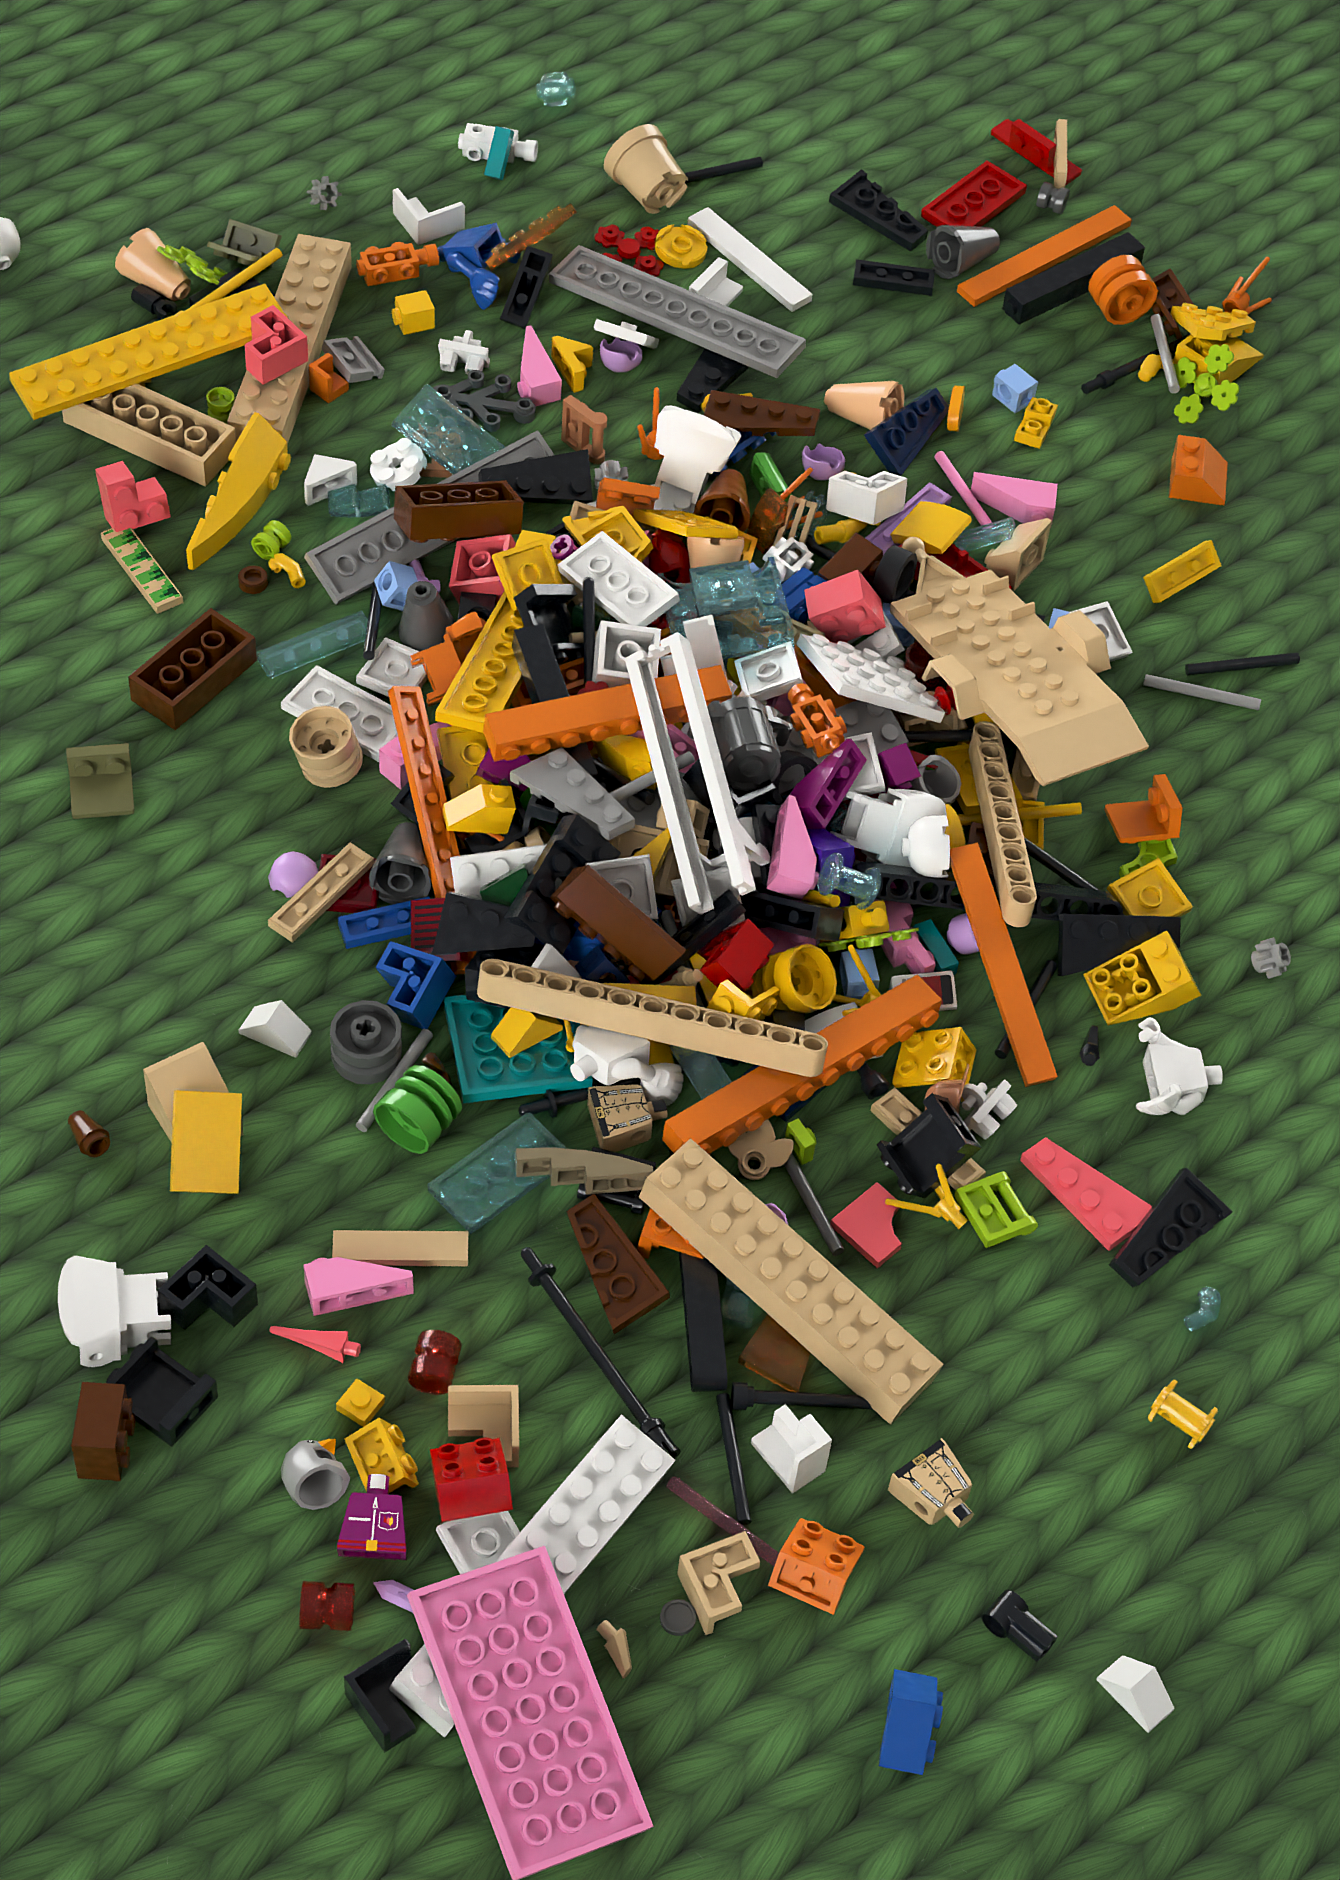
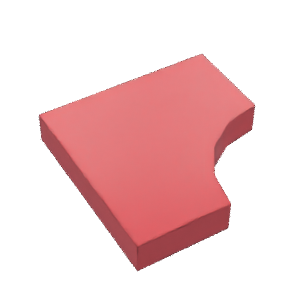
M878 1182L838 1213L830 1222L833 1229L877 1269L896 1254L902 1245L894 1234L892 1218L900 1208L885 1204L887 1198L897 1199Z

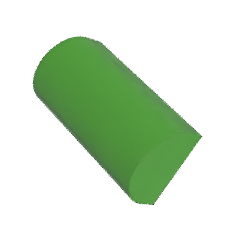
M767 452L755 453L749 475L769 509L768 504L776 500L788 486L771 455ZM790 495L782 502L786 506Z

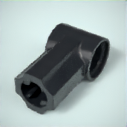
M1005 1590L981 1615L984 1625L991 1633L1000 1638H1009L1036 1662L1047 1654L1058 1637L1030 1614L1026 1602L1011 1590Z

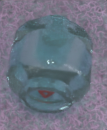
M564 71L543 74L541 82L536 85L537 96L543 100L547 107L567 105L575 97L574 79L569 77Z

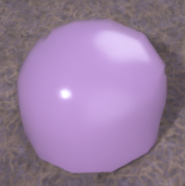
M618 337L611 344H608L607 340L603 339L600 344V356L605 367L613 372L622 373L639 366L642 361V349L637 343L621 341Z
M819 443L814 450H810L806 445L802 451V464L805 471L809 467L813 468V472L809 475L813 479L829 480L830 477L844 470L845 457L841 450L834 447H823Z
M294 851L283 853L272 865L268 876L270 887L273 891L279 890L287 898H291L318 873V868L312 859L302 853Z

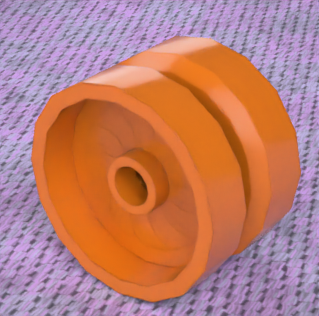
M1120 255L1103 263L1093 273L1088 286L1091 297L1100 307L1107 321L1114 325H1124L1142 317L1153 306L1158 292L1154 281L1146 273L1139 259L1132 255Z

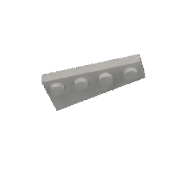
M562 747L510 771V781L518 786L520 784L526 785L530 788V793L540 799L544 796L555 803V808L563 813L578 814L607 840H611L635 828V818Z

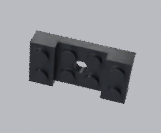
M578 814L564 816L503 919L508 923L527 929L544 943V946L546 943L550 944L563 955L577 929L573 926L576 920L572 917L567 919L558 913L554 908L556 903L550 899L556 891V879L559 878L563 882L574 868L586 866L585 863L618 859L621 852Z

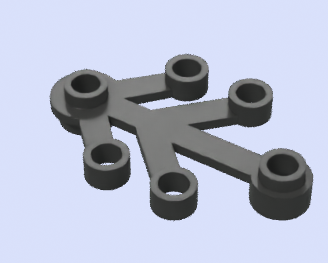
M480 370L470 371L468 379L455 385H437L429 392V399L432 405L439 410H448L456 418V423L461 427L472 425L474 413L483 422L484 428L487 431H497L500 428V416L496 413H489L486 408L511 412L514 419L523 424L532 422L536 416V406L529 398H521L517 402L490 398L499 393L510 391L511 378L505 374L496 376L494 384L472 394L463 393L472 388H481L484 385V373ZM458 404L467 405L470 409L461 408Z

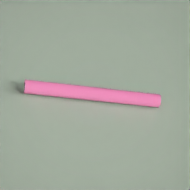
M943 451L937 452L934 456L935 460L987 535L995 533V525Z

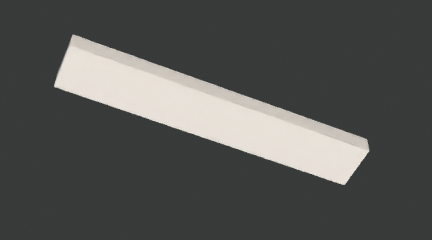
M707 207L688 217L687 225L700 231L713 247L791 312L812 301L813 294L710 208Z

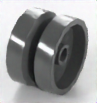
M366 1000L350 1003L336 1013L331 1021L330 1028L331 1059L335 1070L344 1079L356 1084H374L389 1078L402 1057V1026L398 1015L389 1006L377 1001Z

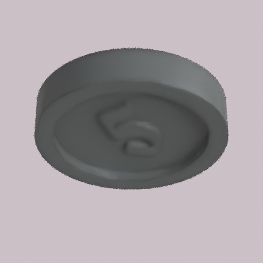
M674 1599L663 1606L660 1614V1623L669 1634L682 1636L688 1634L694 1628L696 1611L689 1602Z

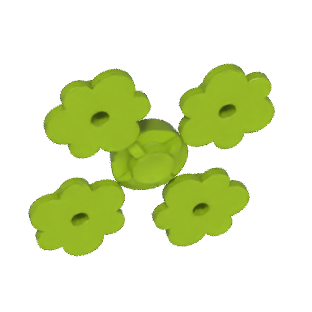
M166 245L165 248L161 246L157 248L158 252L180 264L186 262L192 273L210 283L219 285L218 279L228 274L218 267H214L213 270L207 268L208 263L186 247L181 246L180 249H176Z
M1214 344L1210 347L1209 355L1204 359V362L1208 365L1207 370L1209 373H1203L1197 377L1195 372L1197 365L1187 357L1181 358L1178 364H1174L1180 388H1185L1187 383L1191 384L1194 382V391L1196 393L1189 397L1183 396L1180 404L1174 408V414L1179 417L1180 423L1185 424L1189 422L1193 424L1198 421L1199 413L1204 408L1200 403V396L1209 397L1212 395L1211 404L1217 406L1221 411L1228 410L1231 404L1237 402L1238 397L1236 395L1239 392V385L1234 382L1230 383L1228 380H1223L1221 385H1219L1216 378L1212 375L1218 371L1225 372L1228 364L1234 360V354L1229 351L1227 344L1221 346Z
M919 927L895 930L882 934H870L839 941L822 942L818 946H827L828 952L847 949L846 943L855 941L858 949L883 945V938L891 936L893 941L911 939V933L919 931Z

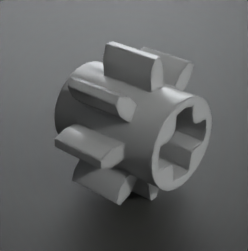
M322 176L321 183L317 179L312 180L311 182L314 186L311 190H307V193L311 194L312 198L310 204L315 205L319 203L320 210H326L327 203L331 207H336L337 203L335 200L338 196H342L336 188L338 182L329 183L328 176ZM321 190L327 192V197L321 195Z
M607 460L601 463L599 468L594 469L596 489H599V482L604 477L627 481L629 478L627 467L620 468L619 461Z
M1273 937L1260 941V944L1255 945L1256 951L1252 952L1251 960L1254 969L1258 973L1266 972L1267 978L1270 979L1280 976L1282 972L1287 971L1286 966L1291 962V955L1284 943L1276 944Z

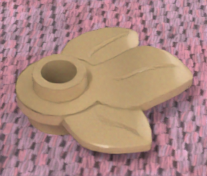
M769 1119L765 1120L758 1129L747 1131V1133L745 1132L738 1136L736 1141L728 1146L731 1154L738 1159L740 1173L749 1180L764 1178L770 1168L783 1166L792 1154L793 1140L786 1138L775 1140L776 1136ZM750 1160H757L760 1163V1167L755 1170L751 1169L748 1166V1162Z

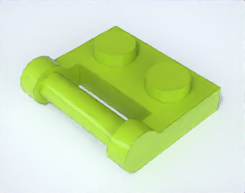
M1005 1171L965 1185L955 1191L954 1197L985 1248L1018 1235H1028L1038 1228L1037 1221L1033 1216L1028 1215L1010 1186L1011 1180ZM993 1190L999 1191L1016 1221L1011 1222Z

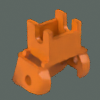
M475 611L463 616L451 626L446 627L445 635L443 636L445 642L410 655L412 668L423 665L433 692L426 694L428 707L442 701L486 624V621L483 618H479Z

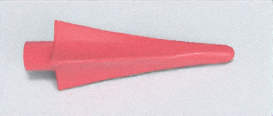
M271 1326L269 1328V1332L303 1344L341 1363L344 1362L345 1355L358 1357L361 1350V1344L348 1340V1331H316Z

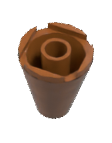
M733 469L722 471L697 501L693 514L703 517L708 516L719 522L736 526L738 530L744 532L749 526L751 516L743 475Z

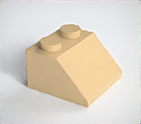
M1045 518L1019 524L1011 533L1007 532L996 549L992 548L988 552L984 561L987 564L986 568L992 570L999 578L1008 576L1009 585L1012 587L1013 592L1043 561L1052 520Z

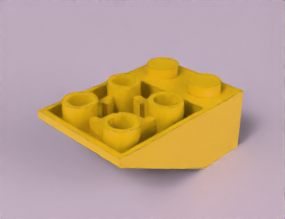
M1191 334L1177 344L1173 364H1178L1181 358L1187 357L1191 362L1196 363L1197 368L1195 372L1197 377L1203 373H1209L1207 370L1208 365L1204 362V359L1209 355L1210 347L1214 344L1219 346L1227 344L1229 351L1234 354V360L1228 364L1225 372L1218 371L1216 374H1212L1216 378L1217 383L1221 385L1223 380H1228L1230 383L1260 361L1264 355L1238 337L1232 338L1228 334L1226 340L1222 341L1195 338Z
M1168 931L1083 974L1108 1026L1174 1010L1201 996L1189 969Z

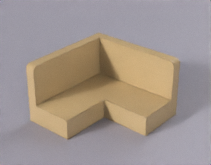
M518 1385L448 1386V1436H483L491 1439L500 1437L507 1467H518Z
M746 1531L680 1556L677 1575L691 1605L696 1611V1616L705 1635L713 1633L716 1621L739 1613L742 1610V1604L730 1579L760 1567V1560Z

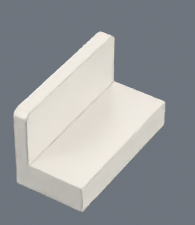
M718 257L689 286V291L728 307L743 292V286L726 278L728 261Z

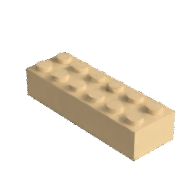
M139 384L62 410L64 423L205 487L229 461L228 456L236 443L235 427Z

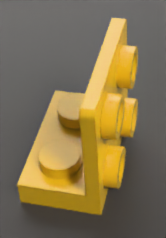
M962 1027L914 1032L908 1040L901 1043L892 1084L895 1088L936 1084L938 1081L962 1079L967 1064H969L965 1085L969 1084L977 1049Z

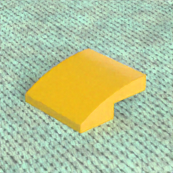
M920 501L890 535L896 544H903L909 537H918L924 542L927 554H943L972 522V518L970 515L947 505Z

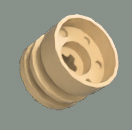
M320 706L303 712L295 719L290 728L289 741L302 772L308 781L313 785L324 788L337 787L349 782L357 775L362 766L363 752L352 724L344 712L331 706Z

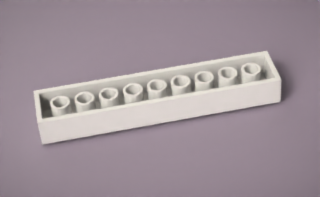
M621 1414L495 1562L545 1546L565 1595L676 1460ZM424 1644L396 1676L389 1690L445 1738L455 1724Z

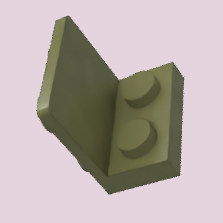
M129 743L66 748L73 819L134 814Z

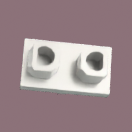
M466 330L464 337L454 336L453 341L440 339L438 348L441 370L454 372L457 362L466 363L465 374L467 375L472 370L483 371L484 367H489L488 348L481 347L480 340L473 339L472 331Z
M1005 1079L997 1088H992L987 1095L985 1091L988 1088L982 1082L978 1086L970 1083L966 1084L962 1092V1097L965 1100L962 1103V1107L965 1110H970L971 1107L974 1108L964 1120V1123L969 1130L973 1129L985 1140L1000 1126L988 1113L993 1110L1003 1120L1017 1107L1015 1101L1006 1093L1011 1085Z

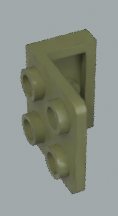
M229 219L223 244L220 245L208 241L207 247L214 249V255L250 266L273 249L278 248L282 235Z

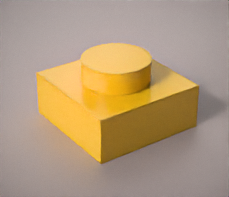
M356 1379L336 1403V1410L364 1427L384 1405L385 1396L361 1380Z

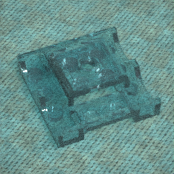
M768 557L765 565L751 573L748 560L690 568V583H675L667 579L663 573H657L659 578L679 593L680 601L665 612L670 635L679 632L686 638L683 621L698 618L695 607L697 605L699 618L713 615L723 659L749 656L791 641L795 649L794 629L774 557Z

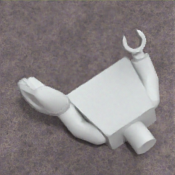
M1151 1017L1138 1024L1139 1028L1143 1029L1139 1033V1040L1141 1042L1149 1040L1150 1043L1143 1059V1066L1151 1100L1137 1103L1136 1108L1140 1112L1150 1115H1163L1173 1111L1179 1115H1185L1203 1102L1208 1085L1222 1083L1223 1074L1221 1066H1204L1199 1049L1187 1047L1169 1039L1160 1032L1158 1022Z
M578 1026L572 1043L574 1064L570 1067L571 1073L576 1080L583 1081L592 1076L603 1085L610 1086L620 1080L639 1078L641 1079L640 1086L643 1089L647 1102L664 1099L666 1106H668L677 1099L683 1086L681 1066L674 1063H655L649 1065L650 1041L593 1026Z

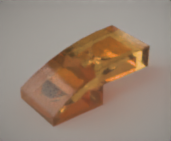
M772 488L767 489L761 497L747 529V534L758 538L756 548L762 554H765L773 546L775 531L785 526L789 506Z

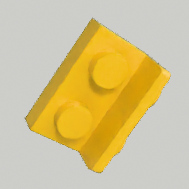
M379 1417L344 1438L366 1492L368 1475L382 1474L390 1477L388 1494L404 1484L411 1488L419 1485L415 1475L418 1471L416 1463L405 1452L402 1445L405 1442V1438L396 1424L391 1425Z

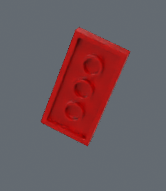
M987 160L923 207L921 217L936 227L941 225L982 227L1026 193L1027 185Z

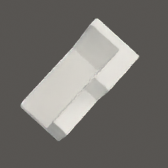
M398 188L393 190V214L417 245L465 229V205L462 202L428 213L417 197L407 200Z
M843 471L829 478L826 509L875 525L904 510L907 478L886 471H882L870 478Z
M713 615L683 621L686 638L690 641L696 668L702 669L721 665L727 680ZM672 654L660 657L664 676L677 674Z
M785 1404L774 1411L772 1425L751 1439L753 1447L792 1494L826 1471L832 1439L811 1414L799 1421Z

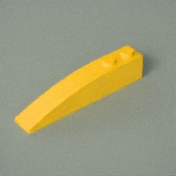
M253 413L228 456V460L232 462L228 472H221L217 480L219 484L217 496H210L207 502L205 519L200 518L186 548L188 569L195 570L215 555L243 529L265 502L271 490L277 488L282 471H286L289 467L291 456L288 454L287 441L260 413Z

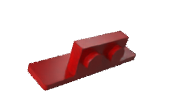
M1005 119L991 129L992 136L1054 178V158L1057 144L1020 119L1014 122ZM1068 159L1065 185L1079 177L1082 172L1081 168Z

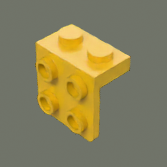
M727 979L720 983L707 1008L764 1021L765 1017L769 1016L776 1009L779 1003L776 998L781 990L774 986L751 999Z

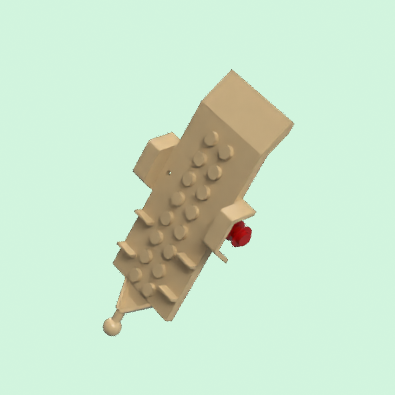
M909 537L904 541L902 548L916 553L917 561L921 564L915 595L891 602L890 613L934 658L929 661L922 679L927 681L941 676L948 683L946 690L941 686L936 687L935 694L933 695L938 700L937 705L944 710L945 715L951 713V707L957 711L960 720L985 712L1019 748L1035 779L1042 786L1148 749L1149 745L1124 702L1096 675L1111 669L1106 637L1081 610L1058 617L1055 625L1050 629L1035 614V603L1025 604L1009 588L1008 576L999 578L992 570H988L966 578L934 556H929L925 552L924 542L920 538Z

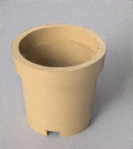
M645 124L629 130L612 145L605 157V172L617 184L623 185L648 213H659L660 210L658 208L665 205L667 208H670L680 200L687 189L685 180L688 181V177L667 148L666 139L655 125Z

